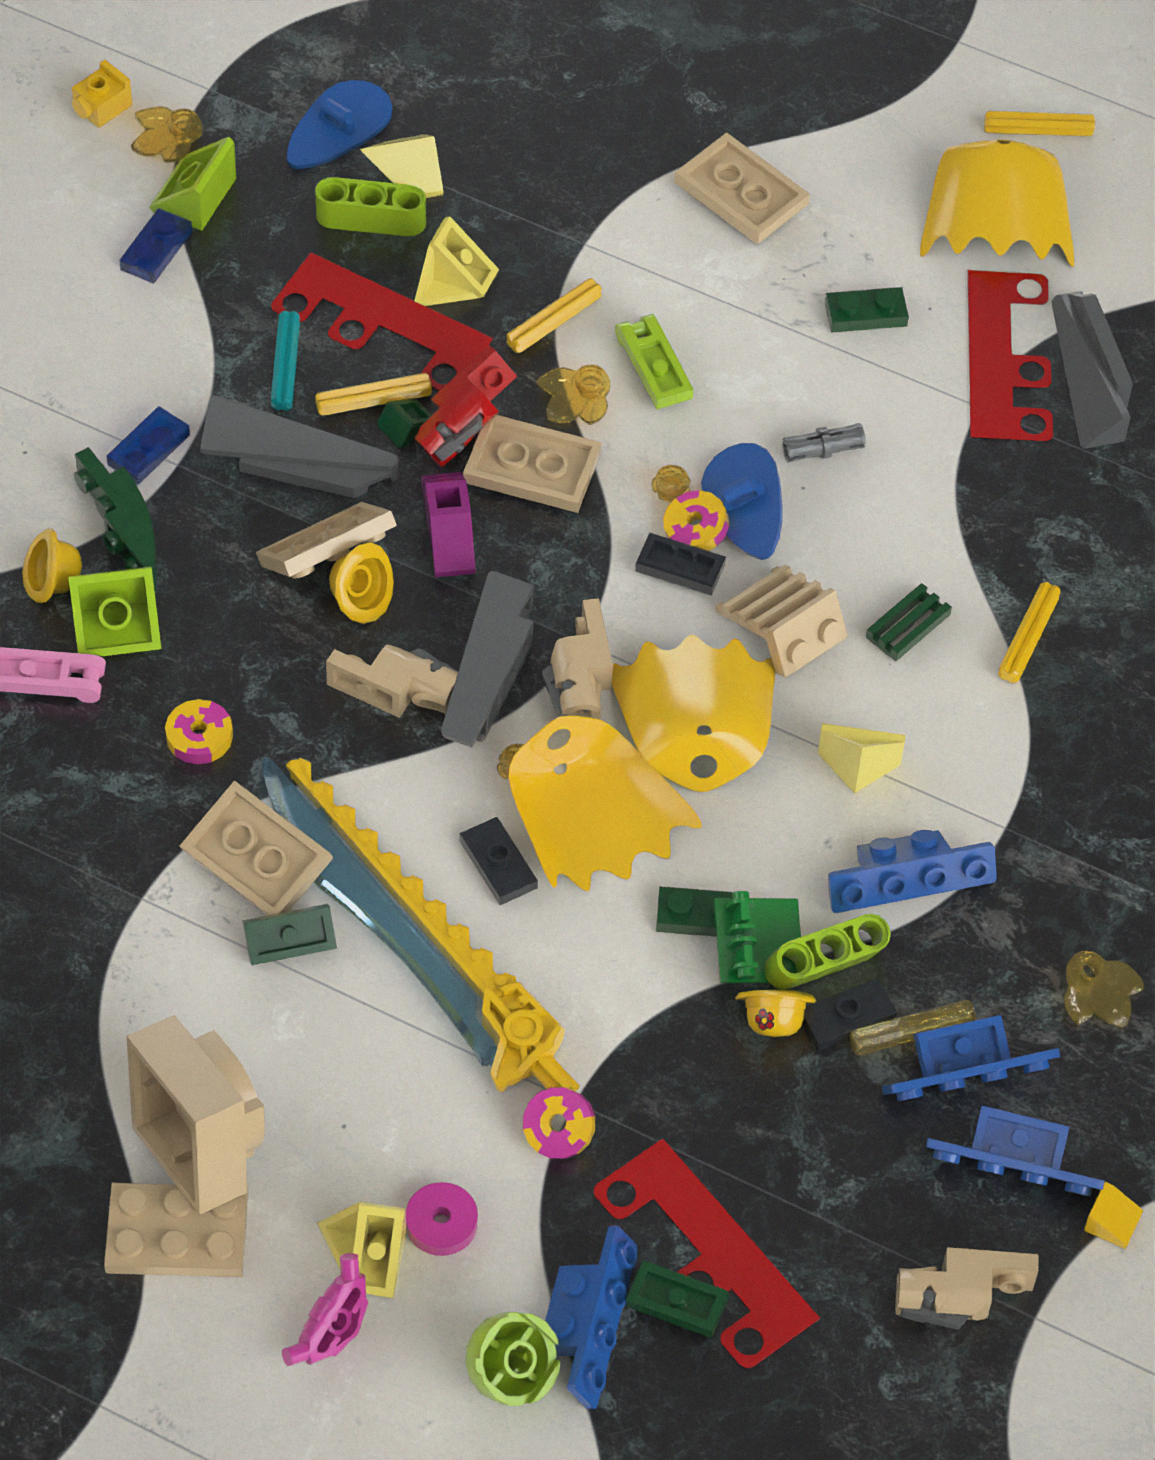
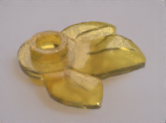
M157 106L135 112V118L144 127L145 131L131 144V149L137 154L146 157L161 154L162 159L166 163L178 161L190 152L191 143L198 140L202 135V121L194 111L185 108L172 111L167 107Z
M593 364L584 365L577 371L561 367L543 374L536 381L542 390L552 395L546 411L547 419L550 421L567 423L580 416L585 423L592 425L600 421L607 412L608 403L606 396L610 392L611 382L605 370L600 366Z
M1081 951L1071 957L1066 966V977L1069 986L1064 995V1005L1067 1013L1076 1025L1084 1023L1094 1013L1105 1022L1124 1028L1128 1024L1131 1015L1129 996L1142 991L1144 984L1138 973L1124 962L1105 961L1095 952ZM1084 965L1089 966L1093 970L1094 977H1089L1085 974L1083 970Z

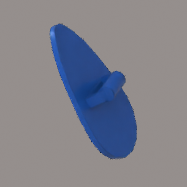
M359 80L340 82L328 88L312 104L292 133L287 149L288 165L294 169L315 167L341 157L368 142L383 131L391 121L392 103L389 95L381 87Z
M739 443L727 447L717 454L705 468L701 481L702 491L714 494L723 503L729 517V529L726 535L743 552L756 559H768L775 552L783 523L781 482L776 462L767 449L756 443Z

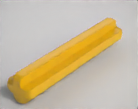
M987 111L984 116V130L986 133L1092 136L1095 131V117L1092 114Z
M593 278L586 279L507 334V345L515 353H521L601 298L602 288L600 284L596 283Z
M421 373L319 392L315 395V403L319 415L325 416L383 405L390 401L426 397L431 394L432 386L428 374Z
M1049 582L1040 584L999 666L998 676L1002 680H1007L1010 683L1019 681L1059 600L1061 591L1057 585H1051Z

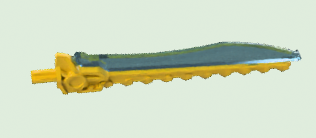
M264 758L261 763L262 773L274 811L330 852L333 857L314 881L316 886L367 926L405 963L469 1044L481 1066H492L490 1076L497 1090L504 1092L508 1086L515 1085L522 1079L535 1076L546 1089L565 1087L574 1091L578 1090L579 1084L555 1060V1053L562 1043L565 1028L521 982H516L515 976L506 972L504 974H496L493 971V952L482 947L480 949H472L470 946L469 928L459 923L457 925H450L447 922L446 903L437 899L427 901L424 898L423 879L414 875L404 877L401 874L400 855L391 851L381 853L378 850V832L367 827L360 830L356 827L355 808L346 804L336 806L333 803V785L324 781L314 783L311 780V762L302 758L294 759L286 764V768L290 772L291 779L296 782L318 810L311 806L272 759ZM329 824L333 825V827L339 832V834L345 839V841L351 846V848L357 853V855L363 860V862L369 867V869L382 882V884L388 889V891L394 896V898L400 903V905L406 910V912L412 917V919L418 924V926L424 931V933L430 938V940L436 945V947L442 952V954L448 959V961L455 967V969L461 974V976L467 981V983L483 1000L482 1025L476 1018L477 998L475 997V995L468 989V987L462 982V980L456 975V973L450 968V966L444 961V959L438 954V952L432 947V945L426 940V938L420 933V931L414 926V924L408 919V917L402 912V910L396 905V903L390 898V896L384 891V889L378 884V882L372 877V875L366 870V868L360 863V861L354 856V854L348 849V847L329 827Z

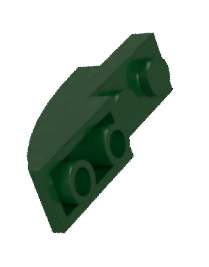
M89 447L75 454L77 471L74 472V479L84 494L89 492L95 499L96 508L104 519L105 533L102 534L105 546L112 555L118 554L124 561L125 570L151 567L154 591H156L157 561L154 531L146 503L135 481L124 466L109 473Z

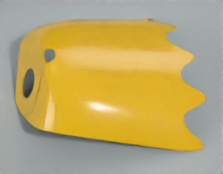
M1002 139L963 143L948 147L942 155L936 173L921 240L920 256H925L933 243L941 236H945L956 254H960L971 239L975 237L986 239L999 256L1004 255L1016 241L1025 240L1030 243L1041 260L1047 256L1053 244H1058L1065 253L1070 266L1074 267V248L1062 170L1057 158L1052 153L1022 142Z
M688 635L678 647L672 650H662L652 642L647 641L642 645L633 664L620 666L617 663H612V687L632 739L645 761L651 767L653 766L661 775L690 790L708 792L746 772L763 755L768 743L772 719L775 669L772 658H766L762 662L755 661L750 657L743 644L736 638L732 639L724 648L718 649L708 646L695 635ZM703 725L709 726L711 734L698 735L697 729ZM709 755L716 760L717 768L711 776L701 778L692 773L690 765L697 756Z
M560 716L555 718L518 750L509 766V783L516 807L543 871L553 888L557 886V876L559 874L566 875L586 892L590 890L592 873L598 870L610 872L625 880L630 879L632 862L637 854L649 852L665 859L670 857V830L673 827L688 826L693 829L702 827V822L683 797L653 766L651 767L645 761L640 752L620 732L602 720L581 716ZM560 729H568L570 731L569 740L565 745L558 749L548 748L547 741L555 731ZM566 763L567 770L565 773L556 774L553 768L555 766Z

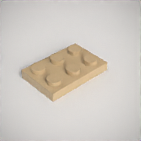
M725 133L678 169L674 177V183L757 245L809 204L810 194L728 133Z
M496 415L480 430L463 476L466 479V483L578 513L600 457L602 442Z
M360 502L257 551L256 554L261 567L296 579L312 573L315 570L314 565L326 559L328 561L338 560L350 552L349 548L361 542L363 544L374 543L383 539L386 536L385 531L397 525L390 510Z
M233 781L180 845V848L266 915L290 911L333 859L330 852L236 781Z
M112 1183L104 1263L105 1273L243 1277L248 1187L246 1194L199 1215L177 1185Z

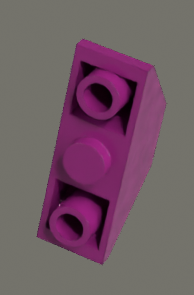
M461 472L422 475L421 484L435 578L475 574L471 509L465 477Z

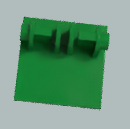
M748 891L733 892L732 898H714L720 983H769L764 972L765 962L768 957L783 944L801 937L798 899L750 898ZM782 957L784 968L788 972L795 974L796 965L789 958Z

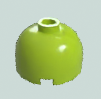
M502 1312L486 1318L473 1331L466 1347L465 1364L470 1381L480 1394L501 1405L521 1406L541 1400L552 1389L560 1371L561 1360H556V1348L554 1345H559L556 1334L546 1321L532 1313Z

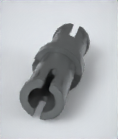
M861 423L833 429L820 427L816 428V432L784 437L782 448L788 463L817 456L825 459L832 457L833 453L865 448L866 438Z

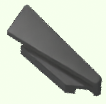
M1083 291L1056 295L1051 303L1080 446L1086 449L1125 442L1131 418L1127 407L1133 383L1096 294L1083 295Z
M212 395L209 400L200 453L239 457L240 472L352 498L366 494L370 485L381 480L389 479L393 482L398 479L399 458L396 454L217 395Z
M495 571L488 573L441 728L444 738L471 748L474 746L475 741L482 742L486 739L533 645V621L528 620L533 609V584Z

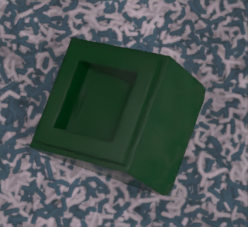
M416 398L387 402L377 425L397 447L401 448L415 441L414 437L418 434L420 427L432 415Z

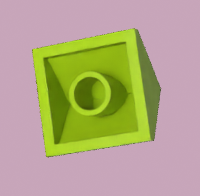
M227 137L184 155L149 206V209L155 214L203 230L236 180L234 141Z
M151 567L68 576L79 654H92L101 657L161 649Z

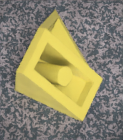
M424 134L401 138L360 149L392 183L417 186L424 191L426 198L443 195L434 136Z
M450 216L444 218L428 246L415 297V302L424 306L484 297L499 271L496 265Z
M822 723L818 754L855 794L901 765L906 735Z
M360 1201L317 1223L339 1268L341 1255L346 1253L358 1255L359 1271L365 1275L366 1294L394 1297L406 1240V1208Z

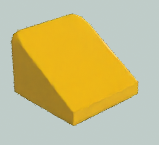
M1105 1182L1103 1190L1100 1191L1089 1214L1084 1231L1126 1249L1144 1210L1115 1186Z

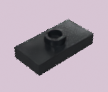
M649 532L636 561L635 571L712 596L725 567L726 556Z
M494 817L460 833V843L499 905H503L538 889L537 878L498 817Z
M875 978L807 1005L804 1010L802 1023L815 1047L820 1051L895 1021L897 1011L878 978Z

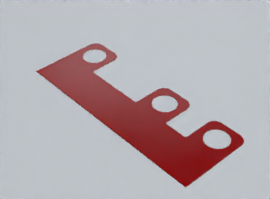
M313 253L308 255L271 304L272 310L280 314L282 311H286L283 307V300L287 295L292 293L302 294L306 297L308 305L302 312L298 313L300 315V322L308 318L322 298L345 308L329 328L328 336L332 340L351 349L362 348L380 325L435 351V355L421 373H427L431 386L439 391L447 384H439L432 379L431 372L435 366L449 364L455 368L458 374L493 340L492 337ZM349 320L359 321L364 326V334L356 340L343 338L339 333V328L344 322Z
M968 270L970 437L1048 441L1053 436V417L1049 410L1013 407V386L1046 388L1051 384V362L1048 358L1044 356L1012 354L1011 303L1034 305L1047 303L1049 300L1048 279L1042 274ZM1026 279L1034 280L1041 285L1042 292L1035 298L1023 297L1017 291L1018 283ZM1036 362L1043 367L1044 376L1037 381H1028L1020 375L1019 368L1023 363ZM1035 414L1044 419L1046 427L1039 434H1030L1022 429L1020 425L1021 419L1026 415Z
M664 1139L658 1141L594 1187L595 1197L617 1219L628 1217L654 1199L702 1254L677 1273L688 1276V1274L694 1271L706 1272L712 1277L714 1286L727 1291L732 1289L751 1312L724 1330L720 1337L722 1345L742 1367L751 1368L820 1319ZM617 1181L630 1183L636 1191L635 1200L625 1207L613 1205L607 1198V1189L612 1183ZM744 1328L757 1330L763 1337L762 1349L754 1355L740 1353L734 1345V1337L739 1330Z

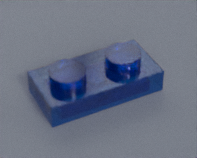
M158 208L120 258V270L154 284L191 235L192 222Z
M158 406L107 455V465L115 471L124 466L135 483L139 485L190 436V427Z

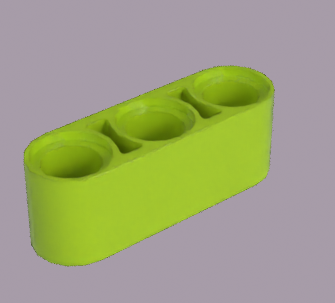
M331 177L321 180L315 188L316 218L319 224L326 228L399 236H415L425 229L426 194L417 186Z
M872 913L864 914L788 941L766 960L764 967L765 977L776 988L790 989L865 962L885 948L890 941L891 932L889 925L879 915ZM859 930H863L870 935L872 946L866 945L861 941L858 934ZM821 943L831 947L835 956L834 960L828 959L823 955L820 948ZM782 957L789 958L796 965L795 974L788 972L784 968Z

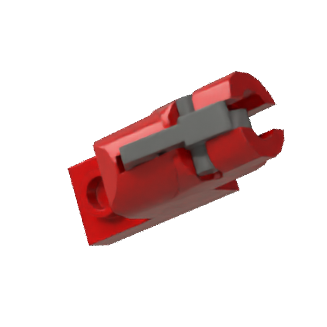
M488 345L431 399L439 410L420 427L414 439L424 447L423 450L442 468L457 453H460L475 434L499 413L490 401L509 385L517 375L497 351Z

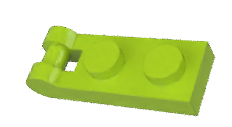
M653 313L642 316L639 322L630 324L628 321L615 325L617 340L622 347L624 346L656 410L693 399L694 389Z

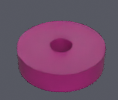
M446 1182L432 1183L420 1188L410 1198L406 1207V1231L412 1243L423 1252L436 1256L452 1255L466 1248L476 1235L478 1227L477 1206L472 1196L460 1186ZM438 1215H445L449 1220L445 1223H438L434 1218Z

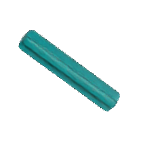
M282 311L278 318L271 391V407L276 411L281 409L288 411L293 405L300 329V315L295 311Z

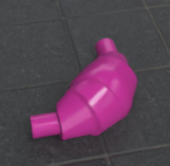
M346 1253L340 1256L341 1275L335 1278L331 1285L327 1287L323 1296H320L314 1303L298 1343L282 1349V1358L287 1366L303 1361L311 1365L330 1356L336 1357L359 1333L369 1302L366 1299L365 1275L359 1271L357 1254Z

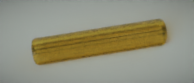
M962 1000L863 1027L850 1033V1044L854 1053L859 1056L915 1041L913 1034L975 1021V1009L970 1000Z

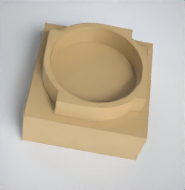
M175 1015L127 1035L131 1119L134 1132L199 1215L246 1194V1159L254 1156V1149L261 1146L264 1141L265 1120L264 1104L257 1097L250 1078L238 1058L215 1030L194 1039Z

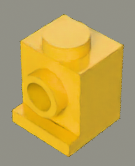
M106 59L99 63L100 68L72 87V106L75 112L82 119L87 118L98 128L133 105L130 78Z

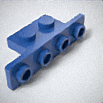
M918 830L910 836L894 839L877 838L871 841V843L857 845L858 862L861 866L833 871L828 874L830 908L834 913H841L994 883L997 879L995 847L991 842H984L951 849L939 830Z
M1001 1015L913 1034L923 1077L882 1086L883 1095L896 1093L897 1101L924 1096L922 1087L938 1084L939 1091L943 1092L966 1087L964 1078L980 1075L982 1083L1007 1078L1006 1069L1022 1065L1024 1073L1050 1068L1048 1059L1060 1057L1059 1048L1011 1058Z
M981 1106L972 1148L928 1138L926 1148L934 1149V1159L959 1164L960 1157L962 1156L978 1160L976 1169L1003 1175L1005 1167L1022 1171L1020 1180L1047 1186L1048 1178L1066 1182L1065 1191L1091 1197L1093 1189L1103 1190L1105 1182L1060 1170L1069 1126L986 1106Z
M619 1226L608 1227L599 1265L559 1267L545 1319L557 1336L559 1345L554 1344L556 1356H575L567 1389L587 1409L597 1408L601 1391L605 1387L608 1362L611 1351L616 1344V1331L622 1309L626 1305L627 1288L632 1269L637 1262V1245Z

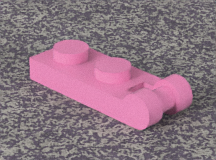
M0 647V691L76 697L82 702L94 703L100 700L102 686L99 683V678L104 676L106 661L102 657L92 654ZM71 673H81L83 677H71Z

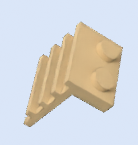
M785 564L782 567H774L771 569V574L726 603H718L715 605V609L718 614L765 638L775 672L786 678L847 638L848 635L836 590L832 588L826 591L823 590L821 583L817 580L811 583L807 582L805 574L799 572L794 575L791 572V568Z

